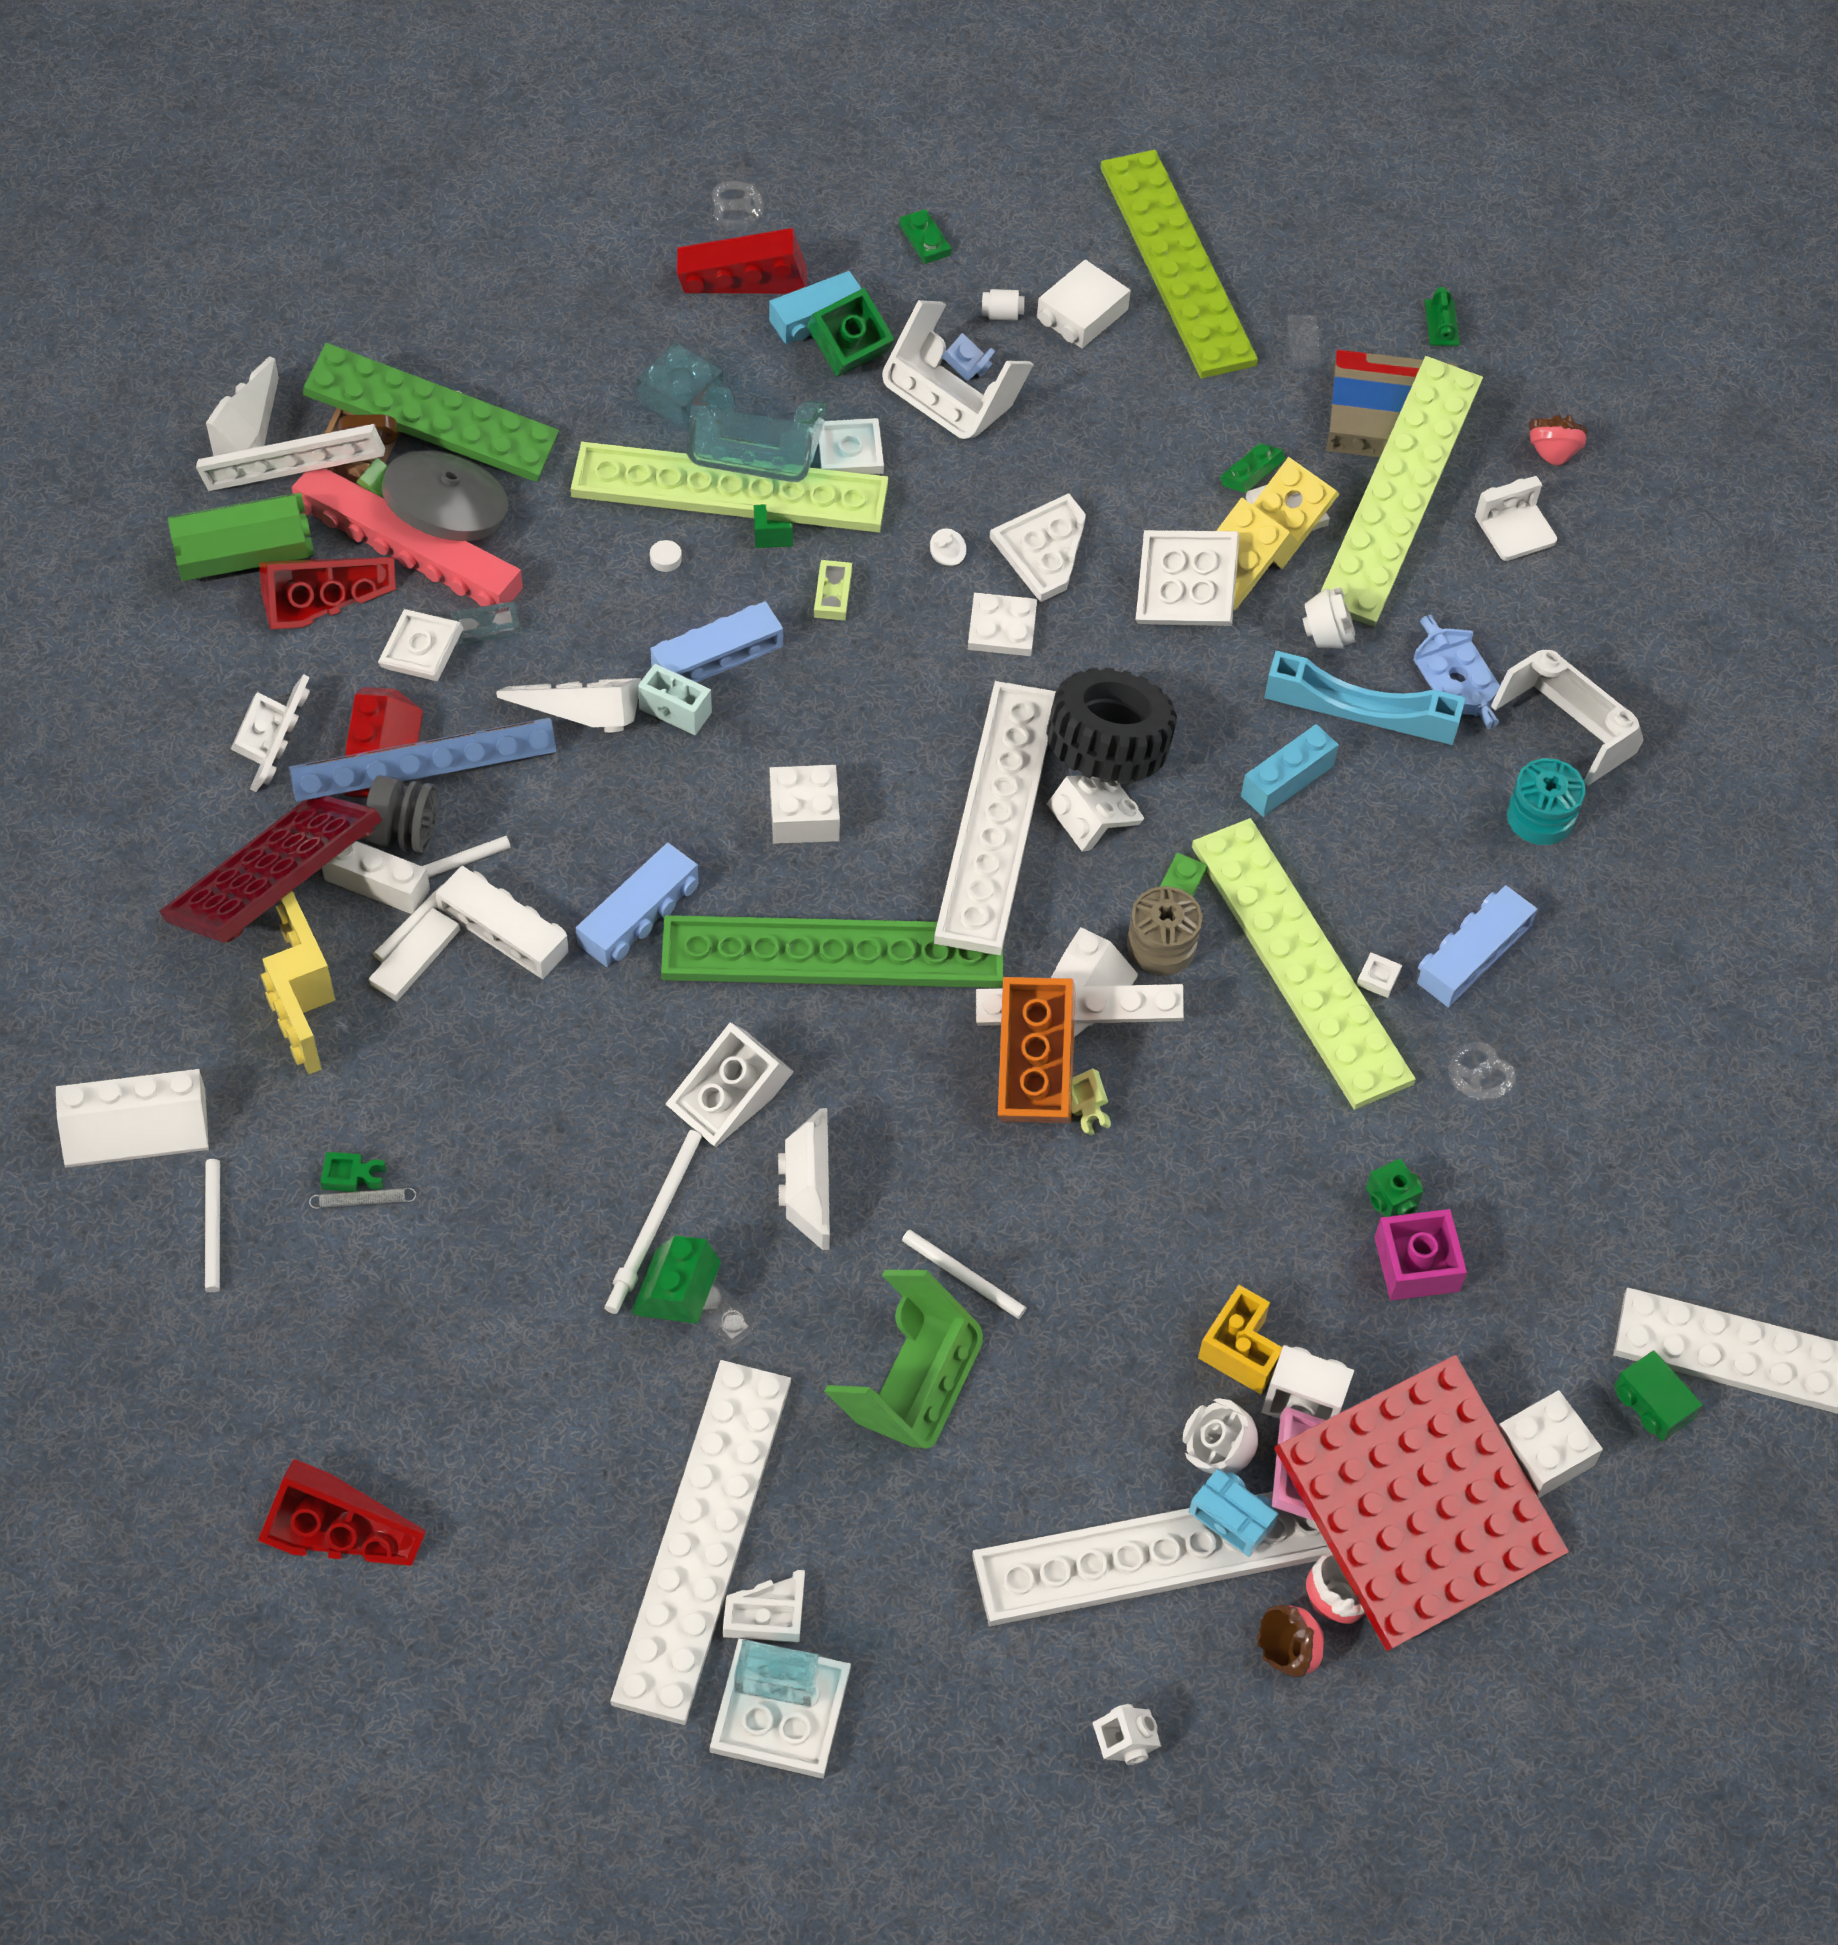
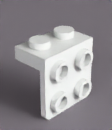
M1537 476L1518 479L1511 484L1498 488H1489L1480 495L1475 518L1500 558L1504 561L1550 548L1556 544L1557 536L1536 505L1542 487Z
M1083 775L1066 776L1047 803L1048 807L1082 852L1093 849L1107 828L1140 825L1144 820L1137 804L1128 797L1121 788L1120 783L1112 780L1109 783L1102 782L1100 778L1096 777L1088 778Z

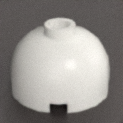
M1214 1399L1213 1401L1216 1403L1208 1407L1201 1405L1188 1419L1183 1432V1442L1187 1444L1188 1452L1185 1455L1192 1464L1204 1472L1213 1474L1219 1468L1225 1474L1228 1472L1237 1473L1245 1468L1255 1456L1258 1447L1257 1428L1253 1418L1231 1400Z

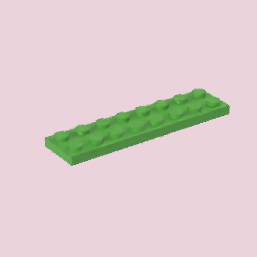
M325 343L303 387L304 396L355 415H389L397 421V430L536 482H538L559 434V430L329 343Z

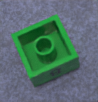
M865 288L813 313L807 324L810 333L836 377L888 352L895 340Z

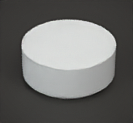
M663 540L651 547L650 562L656 570L670 572L680 566L682 561L681 549L675 542Z

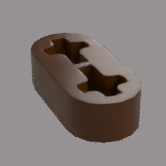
M383 414L348 415L340 418L338 421V431L374 424L383 444L387 445L396 440L398 423L393 417Z

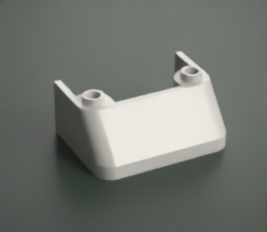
M918 300L883 369L882 377L884 384L959 438H975L1011 408L1034 364L1030 361H1006L997 380L987 387L984 395L940 365L943 360L941 356L946 351V345L944 340L933 330L946 304L940 301Z
M1553 650L1537 651L1510 668L1491 705L1494 710H1497L1534 686L1605 744L1602 745L1584 779L1585 784L1588 786L1635 755L1643 743L1640 725L1634 714Z

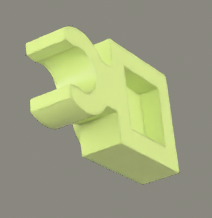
M1092 1068L1073 1077L1072 1113L1077 1116L1083 1114L1081 1118L1082 1130L1086 1134L1094 1135L1092 1124L1097 1118L1102 1127L1109 1128L1111 1126L1110 1118L1100 1109V1106L1108 1103V1099L1099 1072Z

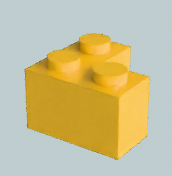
M1238 1285L1203 1338L1198 1359L1261 1395L1273 1377L1283 1348L1258 1334L1266 1320L1270 1302Z

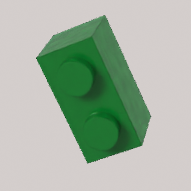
M1655 1350L1622 1371L1614 1385L1620 1401L1628 1407L1631 1406L1641 1417L1643 1427L1650 1434H1656L1662 1442L1693 1421L1702 1407L1701 1402Z

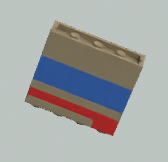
M1337 350L1333 365L1334 382L1326 451L1380 458L1423 360ZM1447 363L1449 365L1457 367V364Z

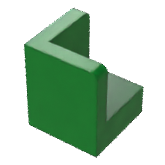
M766 504L754 505L755 548L793 547V524L791 522L767 520Z

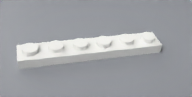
M374 424L198 459L196 469L208 491L382 457L384 456L385 446Z
M1183 984L1076 987L1075 1024L1184 1021ZM976 989V1023L978 1026L1001 1025L1003 989Z

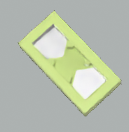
M821 560L814 618L846 621L852 563Z

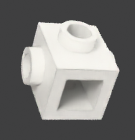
M1125 1704L1112 1709L1109 1714L1093 1722L1103 1758L1106 1760L1125 1761L1127 1765H1134L1147 1760L1148 1753L1161 1747L1157 1734V1724L1149 1709L1133 1708L1131 1704Z

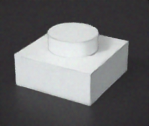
M1370 953L1358 978L1357 986L1388 998L1400 974L1402 965Z

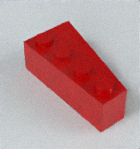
M793 228L677 247V276L684 293L789 294L807 287V266Z

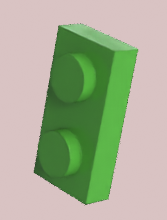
M1176 853L1160 887L1179 888L1194 897L1206 873L1207 864Z

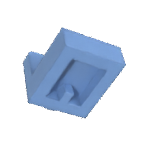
M961 333L941 357L964 379L969 381L976 373L981 377L993 363L989 359L996 351L991 347L987 352L983 353L970 339Z

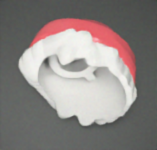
M1332 1552L1321 1556L1308 1573L1306 1579V1590L1313 1609L1321 1616L1339 1623L1351 1624L1358 1621L1365 1615V1612Z

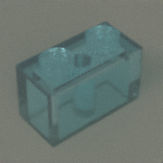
M742 1640L734 1674L735 1692L811 1707L819 1671V1655Z

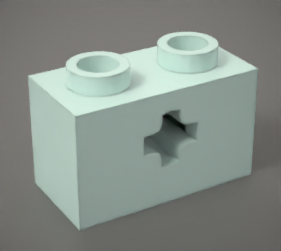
M655 663L638 685L640 710L693 735L697 734L712 713L711 689Z

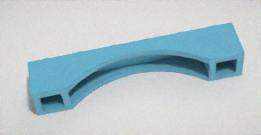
M1280 651L1275 652L1264 696L1265 699L1450 745L1454 743L1466 698L1438 690L1401 694L1364 689L1331 676L1317 667L1308 658Z

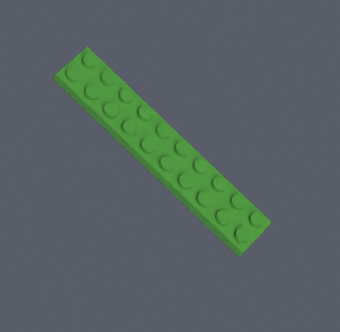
M664 915L661 978L662 980L1003 988V948L1001 955L934 944V935L938 922Z

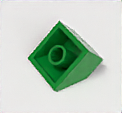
M674 1235L655 1251L633 1306V1315L698 1324L721 1264V1260L707 1239Z

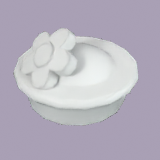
M941 529L931 538L930 552L935 561L941 565L954 566L964 560L966 544L958 532L952 529Z

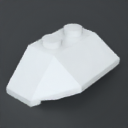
M820 1108L785 1140V1153H778L779 1175L786 1174V1185H779V1206H786L787 1220L822 1250H829L827 1108Z

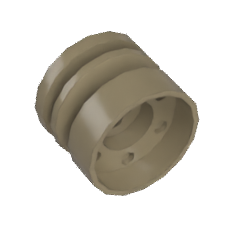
M1162 886L1151 888L1142 893L1133 904L1126 944L1129 957L1139 968L1151 974L1165 976L1177 974L1186 969L1196 954L1203 918L1200 905L1190 894L1179 888Z

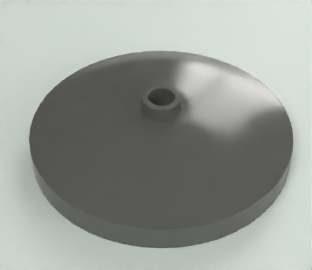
M415 451L403 454L395 458L388 465L382 482L384 499L390 509L400 519L417 530L443 539L472 541L486 538L500 529L508 510V499L505 490L488 471L467 459L449 453Z

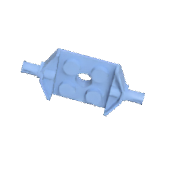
M1428 615V618L1424 616L1420 623L1428 633V637L1416 649L1413 660L1431 689L1466 697L1462 714H1470L1475 717L1480 716L1487 729H1491V726L1492 728L1496 727L1499 724V720L1492 712L1491 705L1501 684L1499 685L1472 643L1473 631L1439 628L1432 615ZM1452 673H1459L1463 675L1466 680L1463 682H1459L1457 680L1451 679L1449 675Z

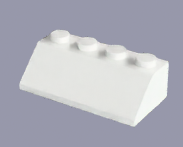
M199 1069L56 1086L57 1122L65 1168L209 1150L206 1095Z

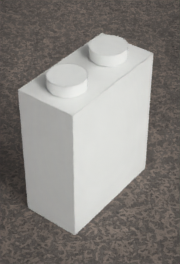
M1084 260L1039 297L1037 318L1044 326L1051 327L1060 333L1066 341L1084 348L1128 310L1131 290L1087 260Z

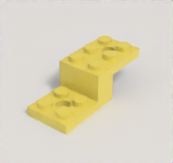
M1290 457L1287 458L1253 504L1241 498L1217 529V531H1238L1240 535L1234 611L1246 598L1271 563L1280 569L1285 567L1339 496V493L1334 488ZM1295 493L1301 494L1303 500L1300 506L1289 508L1287 505L1288 498Z
M291 891L279 900L280 904L276 905L275 909L281 922L280 929L286 943H291L292 948L263 958L266 972L260 975L267 991L265 995L272 1011L276 1010L279 1017L277 1020L282 1034L291 1043L290 1049L297 1066L304 1064L309 1075L322 1069L314 1036L303 1013L335 1001L328 965L293 891Z

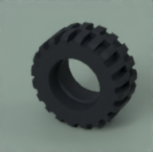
M1105 667L1104 670L1089 668L1086 672L1081 670L1071 675V677L1069 676L1057 688L1046 730L1047 740L1052 751H1054L1056 757L1061 762L1065 761L1068 768L1073 771L1078 770L1082 772V775L1085 777L1100 778V781L1107 783L1110 780L1117 781V783H1127L1129 780L1137 782L1143 780L1146 776L1150 777L1164 766L1177 724V713L1169 696L1163 694L1162 689L1158 685L1150 684L1147 678L1141 675L1139 677L1134 676L1132 672L1126 670L1119 672L1115 671L1114 668Z

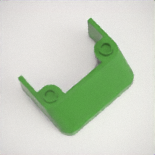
M884 1270L882 1276L902 1296L896 1309L895 1318L899 1330L907 1338L879 1394L870 1387L827 1385L824 1392L857 1424L913 1448H930L936 1443L981 1349L983 1342L982 1329L977 1321L928 1270Z

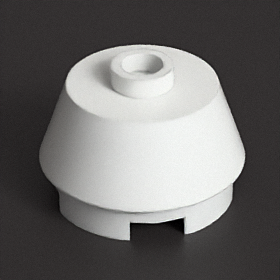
M1341 587L1331 590L1326 588L1305 603L1307 617L1303 618L1307 636L1313 635L1318 648L1345 649V645L1356 642L1353 622L1346 603L1343 602L1345 596Z

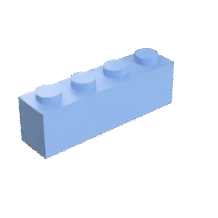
M766 601L755 606L751 605L733 615L721 617L713 623L698 629H691L681 636L669 641H662L656 646L651 647V666L655 663L697 683L782 648L783 627Z
M667 842L576 927L577 945L606 967L615 960H622L628 953L630 946L638 938L644 939L659 918H664V915H670L676 903L684 895L689 896L695 891L699 883L698 864Z
M1507 885L1497 894L1494 892L1490 893L1483 901L1482 909L1476 914L1471 912L1463 920L1460 926L1461 929L1456 934L1449 933L1441 942L1440 950L1434 955L1429 953L1419 964L1420 975L1417 984L1448 1008L1532 926L1537 908Z

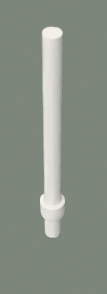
M690 1130L624 1267L619 1268L613 1280L614 1288L604 1307L605 1310L612 1314L618 1313L627 1292L633 1290L638 1280V1269L702 1138L701 1134L697 1131Z

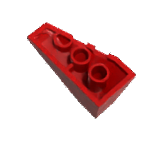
M394 557L259 562L261 595L270 629L305 627L312 624L313 619L329 613L332 616L341 612L340 608L354 602L363 603L396 589Z
M293 1458L281 1481L257 1541L292 1555L306 1556L307 1550L328 1552V1558L341 1559L342 1553L362 1555L367 1562L412 1566L426 1530L329 1472Z

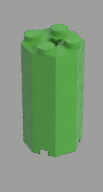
M292 493L168 516V524L181 581L259 567V562L298 560L315 556L311 537L305 538L306 536H311L306 514H299V512L305 511L302 494Z

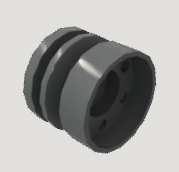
M378 775L371 785L366 807L376 809L382 821L374 826V831L365 838V842L369 845L390 848L398 836L399 847L402 850L408 851L412 847L416 853L424 854L427 852L438 821L439 795L437 786L426 783L421 788V784L418 781H412L405 792L403 781L400 778Z

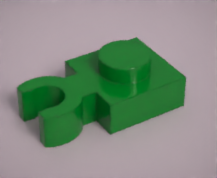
M326 1152L320 1182L322 1190L358 1192L359 1183H365L371 1189H383V1179L372 1177L371 1175L374 1172H386V1163L383 1160L374 1159L363 1164L361 1154Z

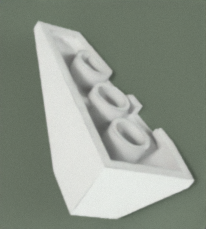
M268 357L251 373L247 384L240 383L237 385L236 394L233 397L225 396L207 420L206 425L213 456L264 446L279 379L275 358Z
M641 678L599 680V682L589 683L587 687L583 688L582 683H579V681L558 684L556 688L552 689L551 684L508 686L497 691V698L591 727H604V732H619L624 730V726L634 722L638 703V685L641 682Z
M1080 927L1064 952L1051 978H1072L1076 987L1133 985L1138 974L1110 941ZM1076 1023L1074 1025V1037L1094 1023Z

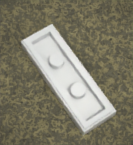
M431 908L369 978L370 985L397 1002L460 931L459 923Z

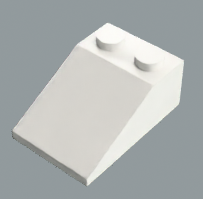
M730 1022L667 1101L666 1105L713 1146L717 1147L771 1101L794 1071L748 1032Z

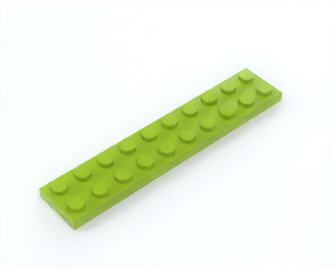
M1156 150L1101 161V171L1200 378L1257 366L1258 358Z

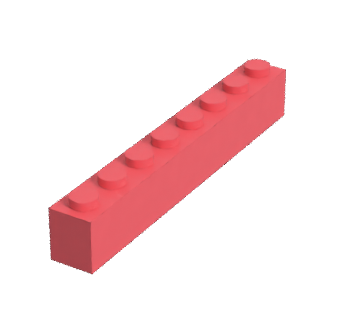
M326 468L305 472L292 486L293 493L302 494L305 511L301 513L311 514L321 519L326 526L330 528L336 527L346 532L354 541H363L369 544L381 555L388 554L394 557L404 567L408 569L414 568L424 573L429 580L433 582L439 581L449 586L457 595H466L474 599L484 609H493L498 613L503 612L523 589L521 569L467 541L443 539L415 529L400 519L390 509L384 498Z

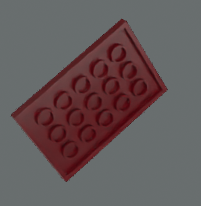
M329 796L304 800L159 912L167 923L222 943L233 941L242 934L244 927L356 840L369 836L374 831V826L380 823L382 818L376 809Z

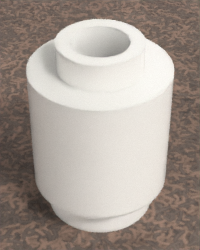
M990 289V292H983L982 316L989 317V320L1018 321V314L1024 315V296H1019V290Z

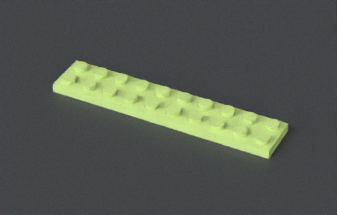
M1425 356L1321 590L1341 587L1345 596L1343 602L1346 603L1351 619L1373 627L1376 626L1481 385L1482 376Z
M581 442L571 486V497L754 518V505L766 504L767 520L880 533L888 488V476Z
M1249 818L1193 840L1192 849L1199 860L1207 864V873L1353 1109L1355 1110L1414 1085L1416 1078L1252 819Z

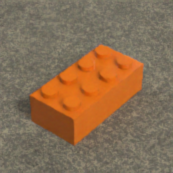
M1003 977L998 1117L1002 1122L1071 1123L1076 985L1072 978Z

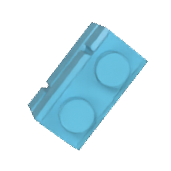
M1219 1468L1193 1497L1189 1508L1191 1515L1248 1557L1255 1552L1261 1542L1274 1528L1279 1515L1275 1511L1276 1508L1272 1507L1270 1499L1260 1494L1256 1497L1245 1488V1483L1239 1476L1232 1472L1225 1474Z

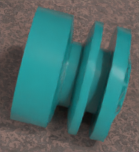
M1541 758L1531 761L1524 766L1517 777L1513 794L1507 807V821L1513 832L1523 840L1535 845H1552L1562 842L1568 837L1575 825L1578 812L1586 794L1585 782L1580 773L1570 764L1558 759Z

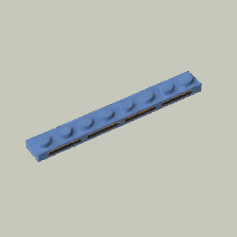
M545 718L289 766L294 799L297 802L370 788L378 775L400 778L402 781L553 753L556 752L552 720Z

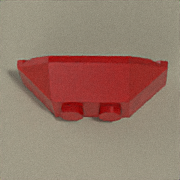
M363 687L355 694L346 743V756L419 742L423 710L396 689ZM370 788L345 792V796L368 798Z

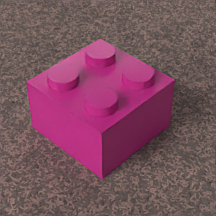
M1450 1209L1380 1218L1374 1238L1390 1301L1460 1292L1467 1270Z

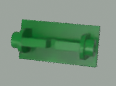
M1439 287L1433 294L1432 299L1424 300L1429 345L1459 346L1454 299H1451V293L1447 288Z

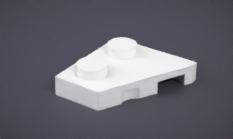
M797 1570L793 1572L792 1578L775 1584L769 1580L758 1584L752 1590H741L727 1595L723 1637L799 1642L805 1570Z

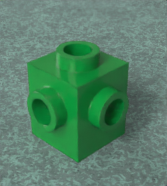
M1401 1158L1372 1171L1365 1188L1369 1193L1372 1206L1377 1212H1382L1384 1217L1414 1214L1419 1208L1418 1205L1423 1194V1186L1419 1177L1409 1171Z

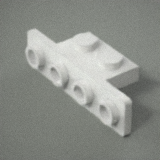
M304 674L294 686L286 706L257 692L233 742L231 750L260 764L250 787V790L257 792L263 783L268 785L276 771V767L272 766L275 757L280 759L288 743V741L283 739L286 731L291 733L299 717L294 712L297 706H303L310 690L305 687L309 677Z

